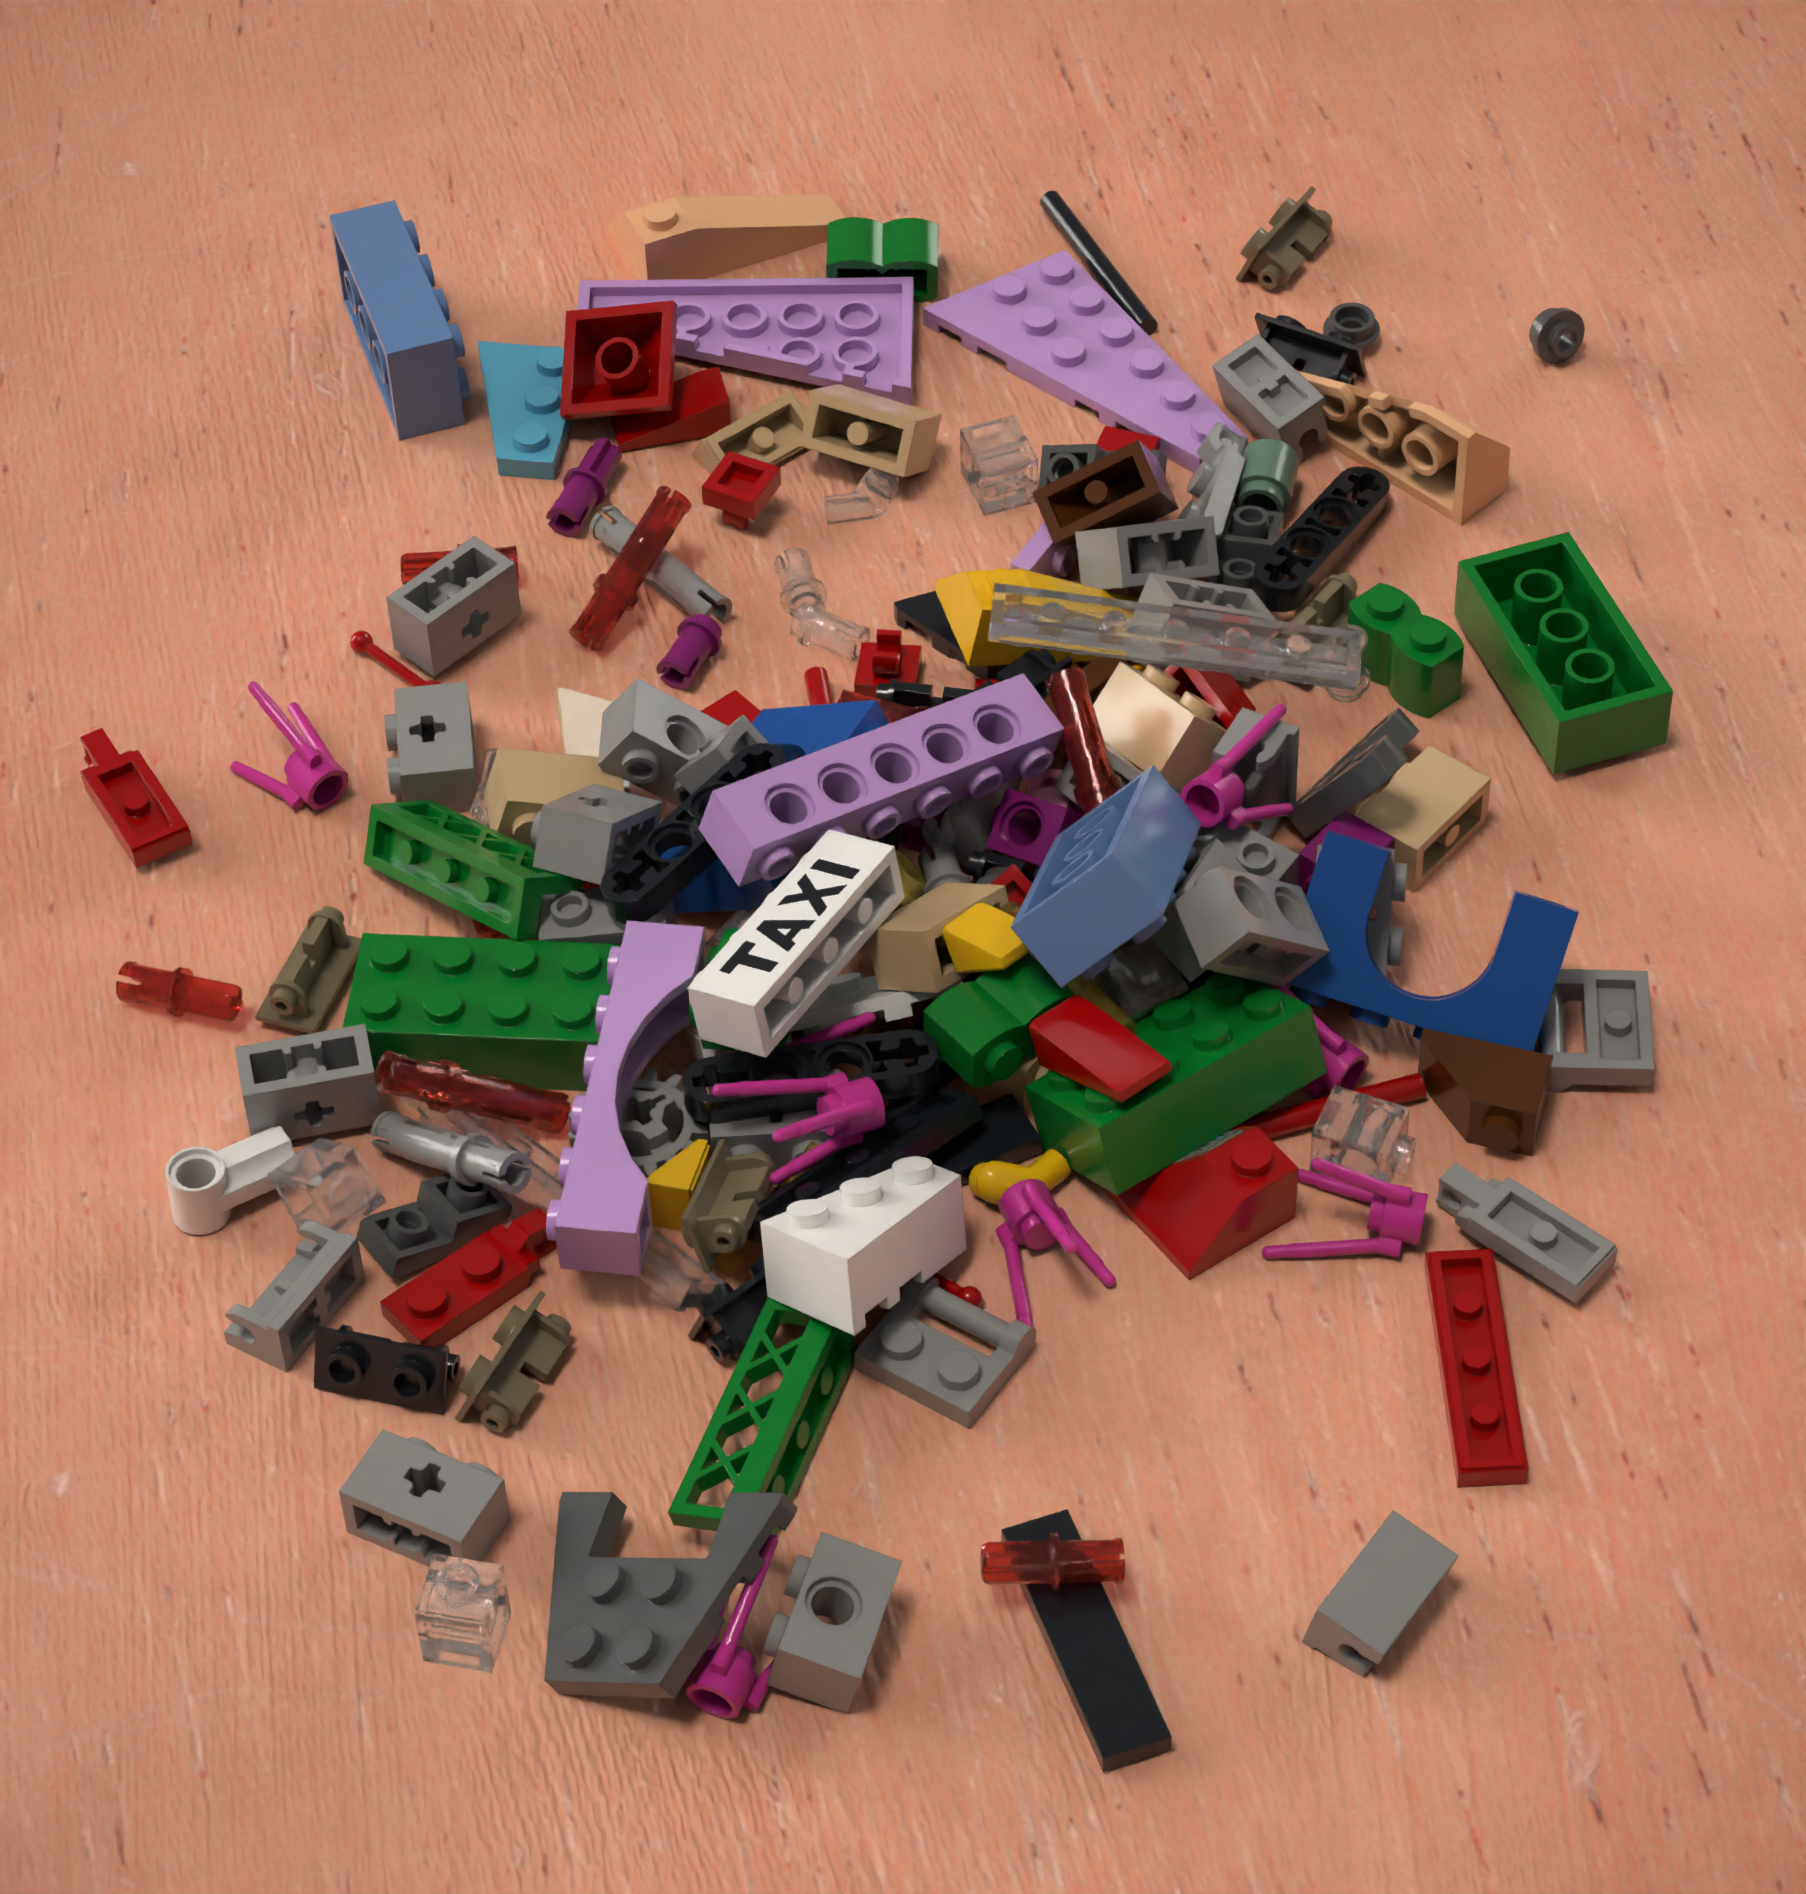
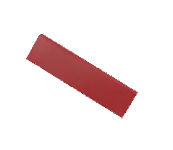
M1493 1249L1425 1252L1424 1269L1457 1488L1527 1484L1529 1468Z

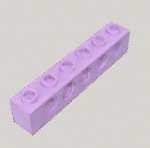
M1022 673L713 790L699 830L739 887L761 878L767 881L774 880L787 873L794 865H797L802 856L808 853L828 830L860 838L869 836L871 839H878L887 835L899 824L919 816L923 819L932 818L957 801L970 796L974 799L983 798L996 790L1001 784L1021 776L1024 779L1038 776L1053 762V753L1065 728L1025 674Z

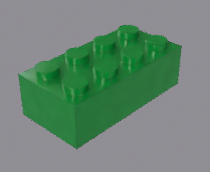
M1569 532L1458 561L1454 615L1553 774L1666 743L1673 690Z
M363 933L343 1028L365 1024L376 1082L587 1091L588 1084L584 1083L583 1077L585 1052L588 1044L598 1045L600 1034L596 1033L595 1027L596 1007L600 995L610 994L612 985H609L607 980L608 957L611 947L618 946V944Z
M1217 972L1207 978L1202 986L1179 999L1160 1004L1151 1015L1127 1028L1169 1060L1172 1070L1124 1102H1119L1052 1070H1048L1046 1075L1026 1085L1025 1089L1038 1134L1042 1138L1043 1152L1045 1153L1049 1149L1058 1151L1067 1160L1071 1169L1118 1196L1326 1074L1327 1068L1310 1005L1266 983Z

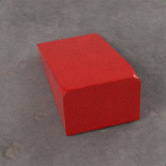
M719 367L705 369L674 381L672 410L610 416L617 445L621 451L704 438L731 424L729 399Z
M1077 995L1071 996L1037 1017L1029 1026L1039 1065L1119 1102H1124L1172 1070L1169 1060L1098 1006Z

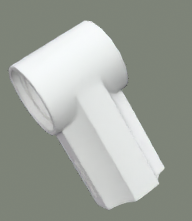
M273 1126L219 1151L206 1147H190L173 1155L166 1164L165 1170L173 1222L181 1231L191 1235H206L216 1232L225 1226L230 1219L231 1208L300 1178V1162L294 1152L291 1140L281 1126L276 1128Z

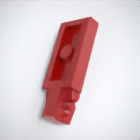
M103 728L80 737L86 754L84 760L89 767L80 771L85 790L136 868L193 844L188 824L139 750L133 752L130 750L119 754Z
M537 1207L513 1220L508 1229L503 1224L492 1227L490 1232L486 1230L381 1300L382 1316L410 1343L437 1348L440 1344L444 1345L531 1286L530 1276L540 1267V1259L557 1248V1242L555 1240H548L546 1236L547 1215Z

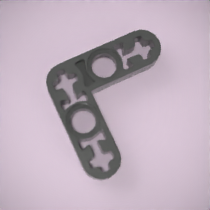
M1400 708L1395 709L1373 727L1293 805L1292 814L1287 815L1289 820L1306 838L1368 796L1408 761L1409 758L1402 749L1418 734V728Z

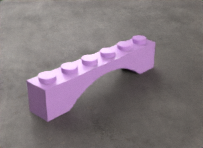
M627 921L621 946H612L610 949L607 980L608 984L612 986L609 995L599 996L596 1007L595 1027L596 1033L600 1034L598 1045L588 1044L584 1058L583 1077L584 1083L588 1084L585 1096H575L572 1107L571 1130L572 1134L576 1135L574 1146L563 1147L560 1157L559 1185L564 1188L561 1200L551 1199L547 1211L546 1236L548 1240H555L557 1242L560 1269L641 1276L653 1222L648 1180L631 1158L621 1135L623 1113L632 1088L650 1059L675 1034L690 1024V1002L687 987L692 983L695 976L707 966L704 927Z

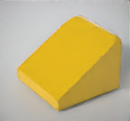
M976 903L946 924L942 929V935L956 972L972 973L1005 970L1029 953L1030 950L1010 928L1015 917L991 905Z
M697 1139L647 1177L653 1226L682 1231V1213L686 1209L698 1185L701 1174L712 1156L708 1140Z

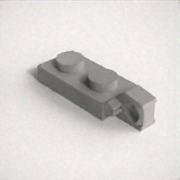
M1217 422L1208 432L1197 450L1202 463L1194 472L1187 486V492L1193 496L1178 517V519L1213 515L1216 541L1222 535L1246 457L1242 456L1247 440L1243 435L1239 436L1223 427L1220 422Z
M1454 1163L1439 1179L1436 1203L1456 1218L1455 1223L1463 1231H1466V1234L1486 1247L1493 1249L1494 1252L1575 1304L1616 1262L1618 1248L1615 1247L1616 1244L1510 1177H1507L1503 1182L1490 1179L1487 1183L1459 1164Z

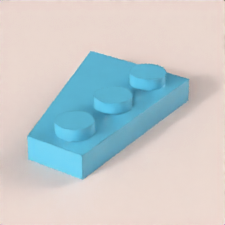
M478 341L499 475L555 480L573 419L563 420L560 416L564 348Z

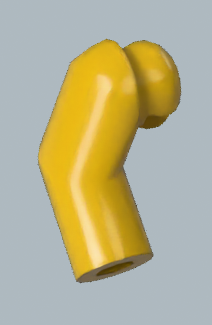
M1049 1149L1028 1167L1003 1161L981 1162L971 1170L968 1184L975 1196L982 1198L988 1203L999 1205L1003 1193L1019 1181L1039 1179L1051 1191L1071 1174V1169L1062 1154L1056 1150Z

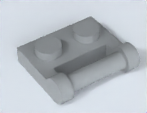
M1560 969L1538 1035L1539 1053L1553 1055L1549 1092H1561L1571 1085L1652 1086L1655 1068L1648 971ZM1567 1001H1581L1584 1053L1565 1052L1563 1004Z
M933 1276L924 1283L914 1282L912 1278L906 1282L900 1301L892 1306L854 1352L855 1369L970 1429L1029 1355L1036 1339V1329L1016 1319L1008 1323L939 1287V1279ZM928 1311L997 1348L988 1357L921 1322L920 1319Z

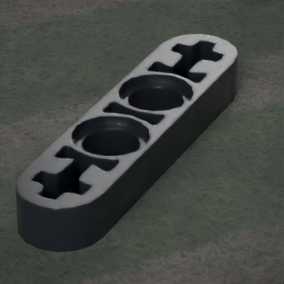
M1356 466L1347 468L1333 480L1257 561L1253 570L1250 589L1256 593L1269 611L1288 612L1299 607L1383 516L1390 489L1389 480L1386 476L1376 469ZM1351 498L1357 499V502H1353ZM1333 520L1344 523L1347 526L1334 527L1322 521ZM1308 550L1311 552H1315L1320 556L1306 557L1303 555H1299L1294 551ZM1284 574L1290 577L1289 580L1284 579Z
M758 743L742 749L614 864L602 877L600 884L609 915L616 922L626 924L627 921H647L663 909L713 863L718 856L699 830L712 791L787 763L784 751L778 746L769 743ZM677 846L691 847L681 857L675 859L660 858L668 849Z
M897 1030L776 1047L766 1058L748 1052L707 1057L695 1061L688 1066L683 1074L684 1106L688 1114L695 1120L712 1124L817 1110V1100L819 1097L825 1096L824 1092L715 1097L714 1095H708L706 1087L722 1083H737L743 1080L762 1081L766 1076L776 1072L790 1074L795 1079L821 1078L828 1076L827 1071L831 1067L841 1063H850L859 1067L862 1070L861 1073L855 1078L849 1079V1081L870 1077L879 1088L883 1100L915 1096L927 1092L935 1086L939 1079V1047L935 1039L925 1032L919 1030ZM914 1058L916 1066L906 1067L903 1059ZM880 1061L881 1072L874 1073L873 1062Z

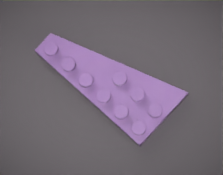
M1066 250L923 308L924 326L937 333L945 328L960 336L962 347L978 355L985 350L1006 362V371L1074 408L1080 403L1099 412V421L1107 426L1119 428L1123 425L1134 432L1160 437V451L1167 456V459L1193 473L1202 463L1197 450L1205 436L1217 422L1222 423L1223 427L1237 435L1246 437L1245 447L1248 445V437Z
M914 277L580 280L577 310L674 300L677 304L675 355L823 387L840 384L908 405L912 403Z

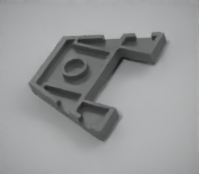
M563 1492L559 1500L544 1681L561 1695L674 1699L726 1621L718 1614L738 1583L752 1582L765 1562L758 1555V1552L776 1526L784 1531L787 1529L798 1507L784 1493H730L707 1558L609 1557L627 1506L613 1492Z

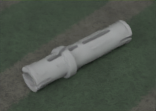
M613 505L602 508L604 514L612 519L611 523L599 512L594 515L589 526L591 536L601 541L618 555L620 562H622V567L630 574H641L691 616L704 614L710 617L712 613L723 624L727 621L732 611L731 600L720 594L667 551L660 541L662 539L655 532L649 529H640Z
M385 1111L380 1114L373 1122L371 1128V1136H377L389 1141L386 1142L380 1139L371 1141L378 1151L392 1155L395 1154L435 1169L447 1171L456 1182L471 1187L477 1186V1183L480 1182L513 1195L525 1189L532 1175V1169L513 1164V1162L524 1166L530 1164V1158L525 1153L494 1145L488 1136L479 1133L467 1132V1136L460 1135L435 1125L413 1120L394 1111Z

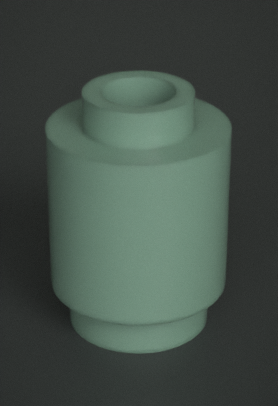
M1267 438L1255 440L1248 444L1242 453L1246 460L1233 497L1237 507L1252 505L1268 511L1285 513L1290 507L1299 469L1298 455L1292 447L1282 441Z

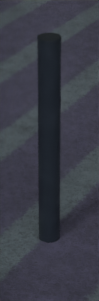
M1057 191L1046 192L1040 199V206L1103 289L1149 336L1153 334L1157 329L1158 323L1059 193Z

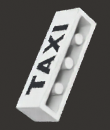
M828 830L812 849L802 856L796 867L774 891L768 894L762 905L730 937L728 943L703 971H700L695 976L692 983L687 987L699 1039L766 1058L904 899L905 895L895 846Z

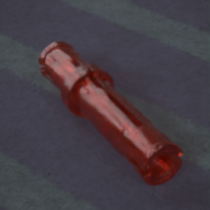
M660 486L657 489L654 499L608 572L597 576L593 583V587H595L593 596L576 623L569 629L570 635L581 645L587 647L591 639L593 641L590 646L591 650L602 651L605 647V642L624 612L633 610L638 603L637 591L682 519L692 508L691 502L679 491L675 490L672 497L669 498L670 487Z
M1070 668L1049 676L1050 679L1045 680L1054 704L1057 718L1065 728L1062 737L1077 784L1073 790L1077 805L1083 807L1085 814H1087L1124 786L1121 777L1114 775L1112 765L1110 764L1096 712L1088 692L1089 689L1084 670L1081 668Z
M386 1051L381 1056L375 1071L374 1080L375 1084H378L376 1090L379 1093L419 1100L420 1102L427 1103L429 1109L441 1113L449 1112L451 1109L461 1110L508 1123L533 1127L551 1134H558L564 1129L570 1112V1102H567L569 1097L563 1092L539 1089L510 1080L469 1072L468 1070L461 1069L459 1063L448 1059H441L435 1063L411 1058L410 1056L393 1051Z

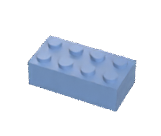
M395 200L330 215L342 301L399 441L465 425L462 401L469 400L471 396L465 371L462 366H457L456 358L465 356L462 335L457 323H447L450 321V315L442 288L434 290L432 288L435 287L432 266L427 254L418 255L420 253V244L414 222L412 220L403 221Z
M1154 765L1055 837L1010 928L1061 988L1079 975L1085 981L1092 979L1114 960L1116 955L1113 951L1130 938L1136 945L1150 938L1165 924L1167 919L1164 916V912L1177 896L1173 892L1176 884L1186 875L1183 867L1185 862L1195 853L1192 845L1202 823Z

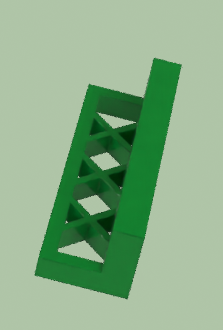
M433 800L371 804L364 856L365 865L515 940L537 938L542 895L569 893L571 891L580 892L583 890V880L533 867L535 849Z
M767 1298L668 1510L673 1525L717 1531L726 1504L724 1508L699 1505L697 1502L702 1492L727 1479L733 1485L731 1493H784L791 1501L793 1500L854 1363V1352L858 1347L853 1335L776 1300ZM780 1323L807 1326L803 1336L778 1349L774 1347L772 1340ZM778 1371L783 1378L779 1388L751 1402L747 1396L751 1385ZM754 1424L758 1431L754 1443L727 1457L722 1450L727 1438ZM776 1526L772 1534L777 1536L780 1528Z

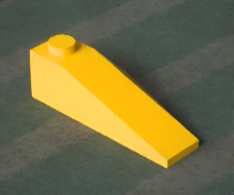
M997 568L993 570L964 571L936 581V594L968 666L1009 665L1031 649L1036 651L1040 649L1048 650L1053 655L1056 663L1068 655L1073 659L1072 662L1093 661L1108 648L1112 649L1123 660L1140 658L1123 635L1139 600L1137 598L1024 569Z

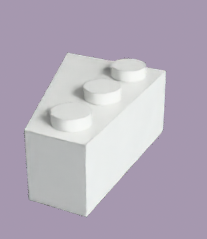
M920 1156L896 1160L892 1164L891 1169L869 1178L847 1180L840 1185L839 1190L820 1198L793 1202L787 1207L786 1212L760 1222L767 1297L854 1336L866 1327L865 1314L879 1304L880 1308L890 1309L900 1301L899 1288L912 1278L914 1282L924 1283L967 1249L961 1175L934 1165L930 1159Z

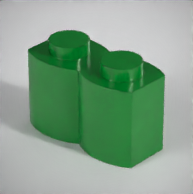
M861 217L842 218L829 222L826 278L914 277V302H927L938 298L939 224L919 218L895 219L884 224Z
M1379 583L1349 602L1346 657L1359 674L1372 682L1387 686L1389 693L1399 705L1409 712L1424 718H1431L1460 699L1464 644L1452 628L1433 617L1422 615L1418 605L1411 597L1387 584Z
M1027 953L1005 970L984 971L975 981L959 984L936 998L923 1011L924 1032L935 1039L939 1047V1057L973 1088L984 1087L995 1081H1003L1017 1071L1025 1057L1036 1055L1029 1031L1030 1023L1075 994L1066 986L1061 988L1045 968Z

